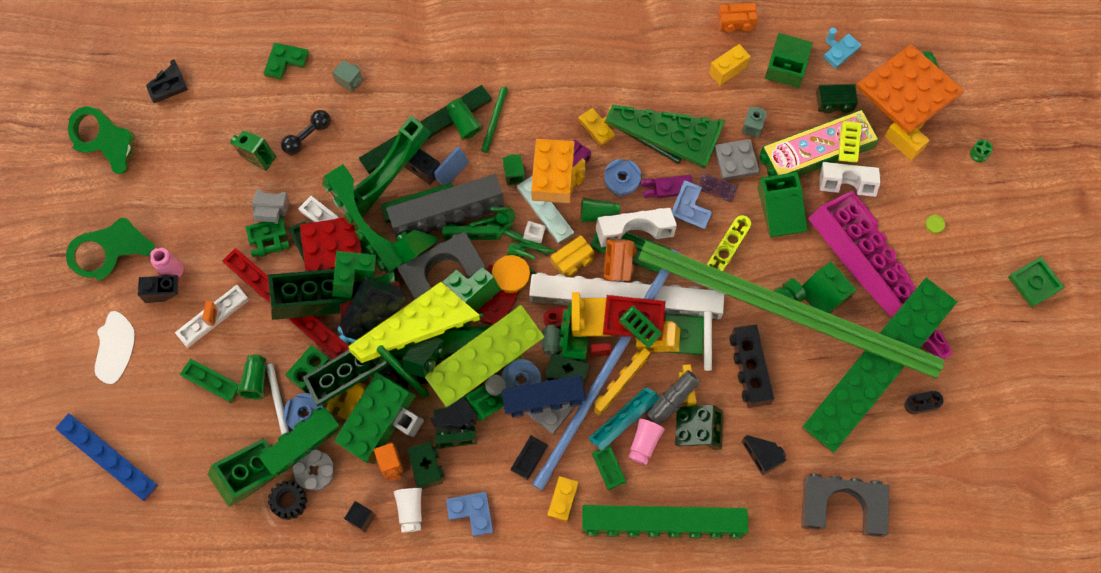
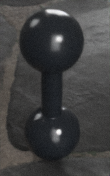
M324 110L313 112L310 117V125L297 136L287 135L282 139L281 148L283 152L288 155L298 154L302 148V140L315 129L325 130L330 126V115Z

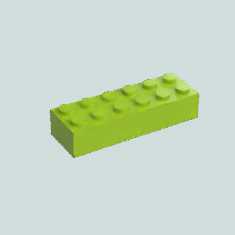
M520 305L437 365L425 378L444 405L448 407L542 340L544 335L524 307Z

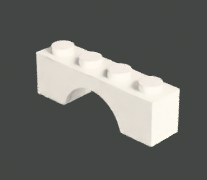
M658 208L650 211L599 217L596 224V232L601 247H606L607 239H621L626 232L631 230L648 232L655 239L674 237L677 225L671 208Z

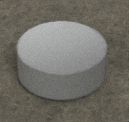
M492 375L486 380L485 388L491 395L498 396L502 393V390L506 389V383L501 376Z

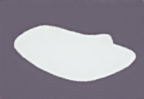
M111 311L108 314L105 325L100 327L97 332L100 345L94 371L95 375L107 384H113L121 377L130 359L134 345L135 334L132 325L122 314L116 311Z

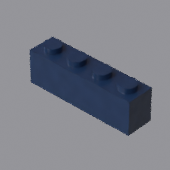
M581 375L502 390L505 414L511 415L512 418L524 416L523 413L526 412L539 414L546 408H551L552 411L563 408L562 405L570 404L571 407L580 406L582 401H587Z

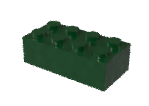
M335 269L268 274V292L272 320L340 314V305L350 301L351 298L332 296Z

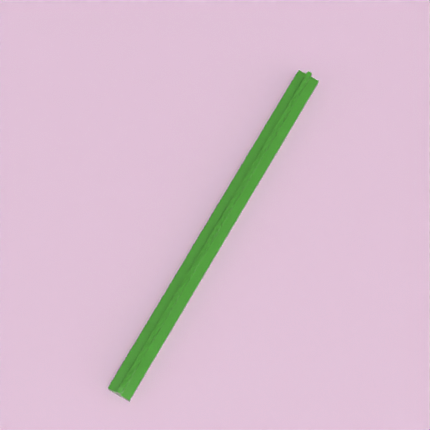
M646 241L638 258L642 262L937 379L940 371L943 370L944 359L653 243Z

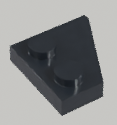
M175 59L170 61L171 65L165 71L161 70L156 78L146 85L153 103L188 90Z

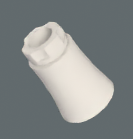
M422 488L393 491L397 503L401 533L421 531Z

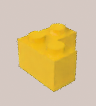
M894 122L884 136L911 161L925 149L930 141L919 131L925 122L910 134H907Z

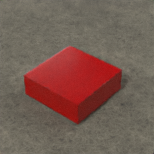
M610 343L591 344V357L610 355Z

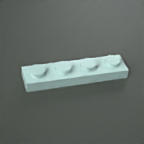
M532 176L517 185V190L546 226V229L558 245L574 236V231L552 202L532 201Z

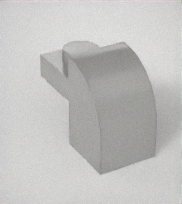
M402 408L392 425L405 434L415 437L425 419L409 409Z

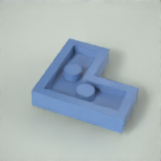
M684 180L672 209V214L680 220L705 229L712 211L695 205L702 187Z
M486 492L446 499L450 521L470 517L473 537L493 533Z

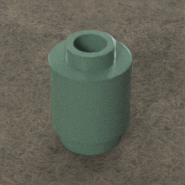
M548 325L545 329H542V334L544 335L542 349L546 355H557L561 349L559 348L561 330L555 325Z

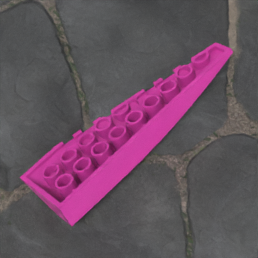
M852 190L822 205L808 219L859 283L893 317L916 288L903 265L897 263L894 249H889L886 244L887 237L884 232L880 233L877 226L879 223ZM936 329L922 345L932 355L942 359H946L953 354L941 331Z

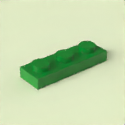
M455 224L443 226L444 241L464 231L470 240H500V237L497 236L500 232V226L494 224L472 227L470 224L466 226Z
M191 358L180 373V376L229 403H232L237 395L236 392L239 384Z

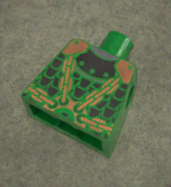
M242 131L239 136H232L230 140L231 145L235 147L243 159L267 171L277 157L264 138L247 131Z

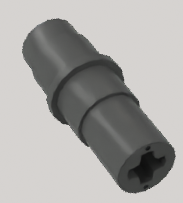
M687 370L665 393L662 392L660 394L661 397L647 412L649 418L660 425L674 411L680 409L679 406L701 383L700 380L691 371Z

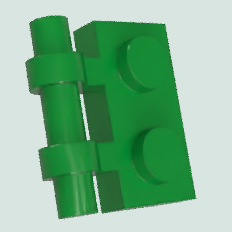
M283 217L279 218L278 224H275V222H260L245 226L250 246L257 244V249L251 250L252 257H264L268 253H280L284 249L290 248L288 241L281 242L280 238L287 237ZM274 240L273 245L264 247V242Z

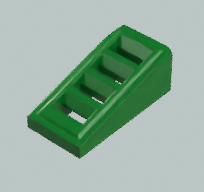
M633 305L619 320V323L648 348L662 335ZM634 315L635 318L629 323L628 319ZM640 320L642 323L635 329L633 326ZM646 325L648 328L641 335L639 332ZM652 330L654 334L647 341L645 337Z

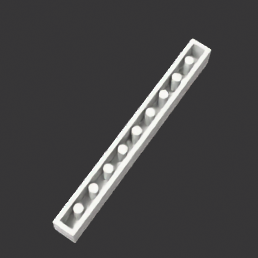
M536 273L531 276L529 298L530 302L567 306L569 302L572 303V292H580L581 298H606L607 295L643 299L652 283L649 285L639 281L626 283L622 280L605 281L602 278L586 279L582 276L570 278L562 274L548 276L545 273ZM679 285L662 286L654 299L666 301L664 314L704 317V312H712V319H721L723 315L724 294L712 289L704 290L696 286L682 288Z

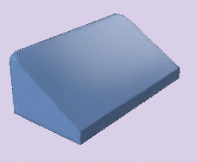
M456 147L434 171L435 179L441 185L451 183L469 163L460 147Z

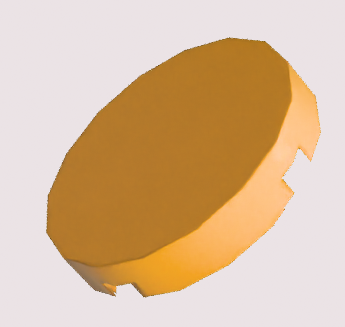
M509 255L498 259L493 266L492 276H494L501 290L507 293H515L524 289L530 279V270L525 260L518 256Z

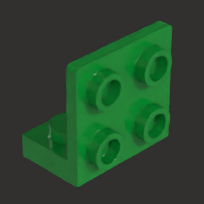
M569 302L568 309L563 311L562 321L566 322L561 323L560 334L564 337H560L559 348L563 349L562 357L586 360L589 337H573L571 326L572 303Z

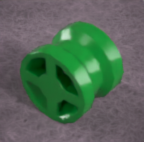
M978 140L974 147H972L970 156L976 162H984L992 153L993 146L987 140Z

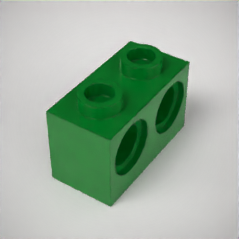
M310 345L285 376L304 393H308V387L305 381H299L300 377L309 374L330 360ZM321 360L320 365L312 366L314 361Z

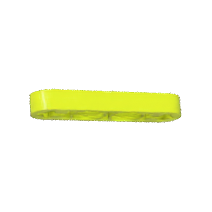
M741 215L734 220L707 263L708 266L714 268L716 262L720 264L717 269L724 272L750 229L751 221L747 216ZM744 222L745 226L742 227L739 233L737 231L739 224ZM735 236L738 242L732 244L728 241V237ZM722 250L727 251L729 257L723 259L719 257L718 253Z

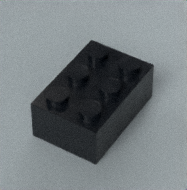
M365 276L339 323L344 336L358 340L397 313L406 299L400 287Z

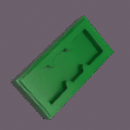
M610 445L602 451L597 450L592 453V457L608 491L626 484V479Z

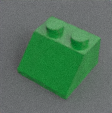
M832 261L819 269L802 285L806 293L805 300L812 307L829 314L852 298L856 292V288Z

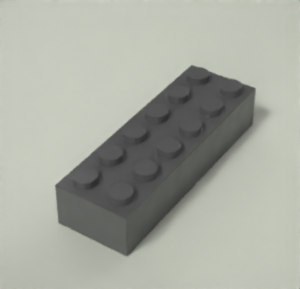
M493 174L386 209L395 237L405 231L410 233L413 230L429 234L435 230L442 231L443 226L450 224L461 225L470 219H480L486 214L498 213L499 211H491V207H504V202L497 176Z

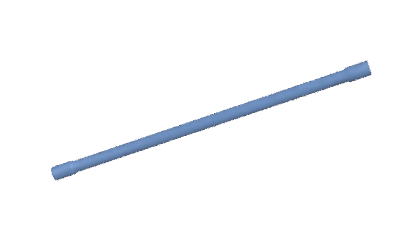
M661 269L643 299L654 300L670 272ZM620 337L589 389L586 395L587 401H582V405L579 406L546 464L534 480L532 485L543 491L554 468L631 340L630 337Z

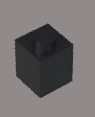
M354 501L344 520L365 533L376 515L370 509Z

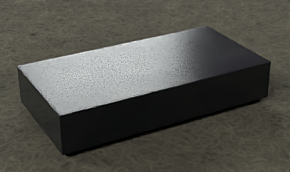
M530 435L510 470L529 480L548 445Z

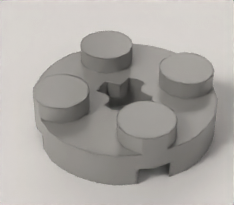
M312 450L293 466L294 478L305 490L321 491L327 488L333 481L334 463L327 454L319 450ZM318 466V475H310V468Z

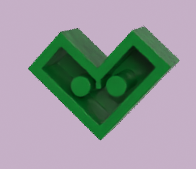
M336 251L332 296L352 298L354 282L362 283L365 276L374 278L376 255Z
M483 267L469 279L456 269L442 281L444 285L475 312L501 290L494 276Z

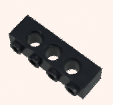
M757 324L736 327L731 335H729L731 346L735 348L733 357L735 365L739 366L738 380L740 384H743V402H747L748 408L770 405L774 400ZM742 345H748L751 350L745 351ZM746 363H752L755 369H748ZM750 382H757L759 388L751 387Z

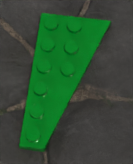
M612 104L604 123L705 169L725 120H709L706 117L695 118L691 117V115L670 112L659 113L649 109L637 110L634 107Z

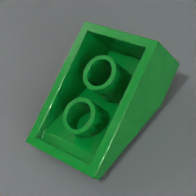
M264 438L211 465L207 475L228 507L244 500L275 479L258 457L262 454L261 451L268 446Z

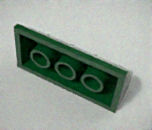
M348 350L305 375L303 379L316 406L319 407L389 364L382 356L361 363Z

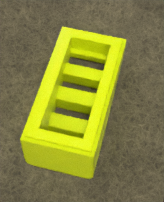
M843 121L840 127L838 161L858 162L861 123ZM844 151L854 152V154H845Z

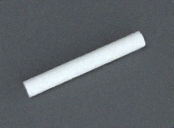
M704 312V370L706 371L712 370V312Z

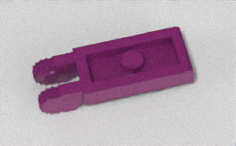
M692 175L642 180L640 182L641 187L656 188V190L650 189L642 192V196L644 198L678 196L684 180L693 183Z

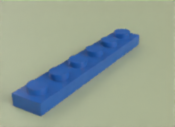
M70 413L55 428L141 500L145 501L158 486Z

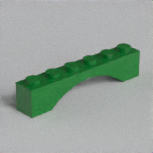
M412 115L399 129L392 148L381 164L367 178L353 188L355 203L362 218L432 134V131Z
M344 164L324 175L322 178L324 189L327 192H331L335 205L338 208H342L346 221L355 227L356 236L360 240L363 239L367 246L365 248L367 252L376 255L378 268L387 274L404 263L392 246L394 242L379 236L362 219L354 199V179Z

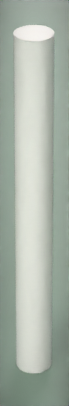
M270 363L266 365V370L281 434L289 433V428L284 418V407L274 365Z

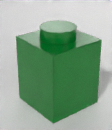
M510 154L503 157L506 184L511 185L525 181L521 154Z

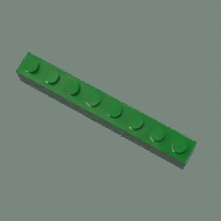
M582 505V533H586L588 537H597L599 533L607 534V537H619V534H627V537L635 538L640 537V534H648L649 538H659L660 535H669V538H681V535H689V538L699 539L702 538V535H710V539H722V536H730V539H743V536L748 534L747 508Z

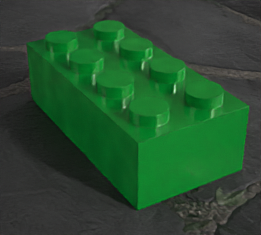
M376 372L334 442L364 462L374 464L377 459L374 449L386 445L396 429L392 424L402 408L408 409L416 395L386 375Z

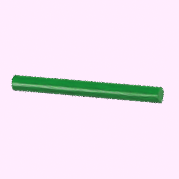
M501 87L481 148V151L484 153L489 151L508 91L506 87Z
M495 221L484 223V225L494 224L500 226V230L504 227ZM509 228L503 233L518 242L545 247L537 242L523 239V235ZM538 251V252H540V253H542V254H544V255H546V256H548L549 253H550V252Z
M383 345L378 346L376 351L423 398L428 397L429 392L411 374L404 371V367Z

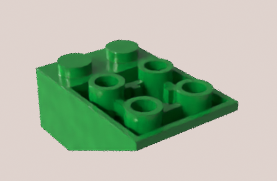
M778 33L764 79L800 88L813 42Z
M793 172L760 178L757 189L770 238L807 232L802 187L798 173Z

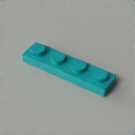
M647 387L641 390L588 438L591 444L601 451L609 446L615 438L652 407L659 399L657 393Z

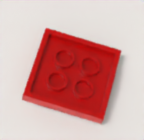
M344 217L301 224L300 231L305 271L335 269L336 251L362 253L361 241L355 234L356 229L353 224H349Z

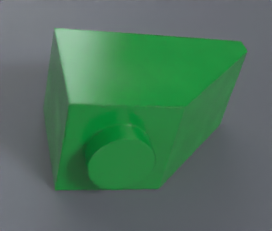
M413 230L410 233L405 231L396 237L398 241L392 246L406 264L436 243L438 239L417 230Z

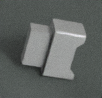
M256 190L252 202L254 222L263 221L278 224L279 218L285 217L289 206L288 193L270 194Z

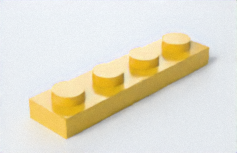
M644 348L641 353L637 351L631 359L633 362L630 366H624L620 371L619 379L617 381L613 380L608 385V392L596 399L594 405H596L594 412L601 416L648 361L650 357L648 350Z

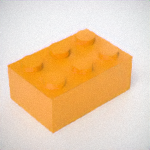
M536 139L531 187L532 201L570 203L574 141Z

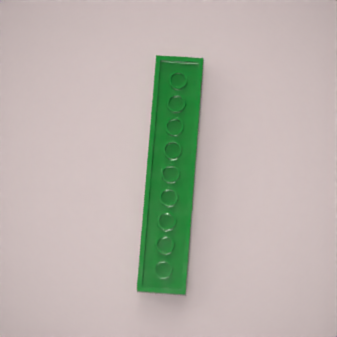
M926 277L879 334L920 349L958 301ZM864 351L801 428L834 453L905 366Z

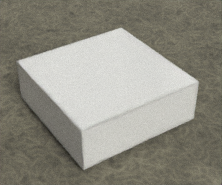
M528 221L523 239L541 243L546 226Z

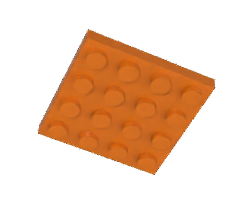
M911 44L856 85V88L907 134H910L962 95L964 91L963 88Z

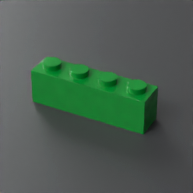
M319 407L314 410L309 419L306 421L301 420L294 426L295 429L293 431L282 434L276 444L273 446L268 445L261 451L262 454L258 457L273 477H279L341 429L326 407L322 409Z

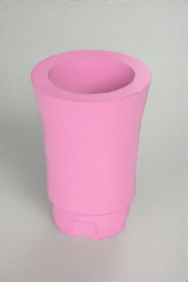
M155 248L152 250L150 261L155 267L158 276L178 275L179 278L182 276L184 266L179 259L175 258L165 248Z
M639 419L628 458L639 464L647 465L665 429L651 421Z

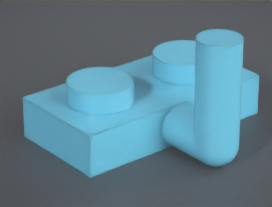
M832 27L826 37V42L832 48L824 54L823 59L837 69L861 48V44L850 34H847L839 42L835 41L834 37L837 30Z

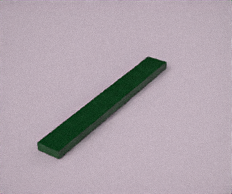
M482 85L460 97L471 112L492 101L491 96ZM447 106L420 121L432 131L428 139L454 124L446 109ZM397 135L359 157V161L368 174L372 173L387 156Z

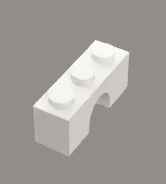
M823 162L819 174L820 191L839 193L841 184H851L857 189V195L876 197L880 186L879 168Z

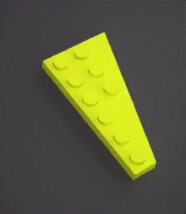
M440 282L352 343L348 348L363 363L381 356L376 351L380 345H383L388 351L395 348L399 350L411 342L418 343L443 334L445 330L452 327L459 328L463 326V323L469 321L476 322L480 320V315L446 285Z

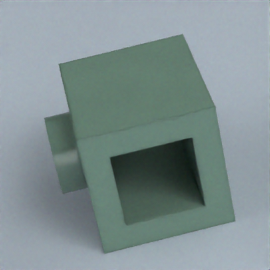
M342 60L332 72L335 82L351 92L358 88L363 80L361 69L357 65H351L345 60Z
M750 106L741 133L759 138L767 111L760 107Z

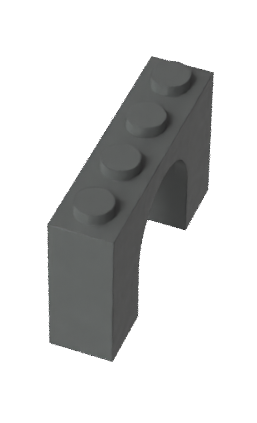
M465 231L453 235L451 239L438 243L433 249L423 251L418 257L397 267L414 299H417L431 289L428 284V274L430 269L440 261L452 260L459 263L468 278L482 267L487 270Z
M815 473L809 474V476L803 479L801 528L824 529L826 527V505L828 498L834 493L844 492L854 496L862 506V535L885 537L888 535L889 485H884L882 481L875 480L870 481V483L862 482V479L851 478L850 481L842 480L840 476L823 478L821 474Z

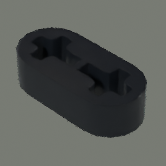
M937 391L914 394L905 400L904 408L910 414L935 411L942 406L944 402L943 396ZM933 398L937 399L938 402L934 405L933 402L927 403L926 401ZM912 400L914 401V403L921 402V404L918 405L916 409L914 406H910Z

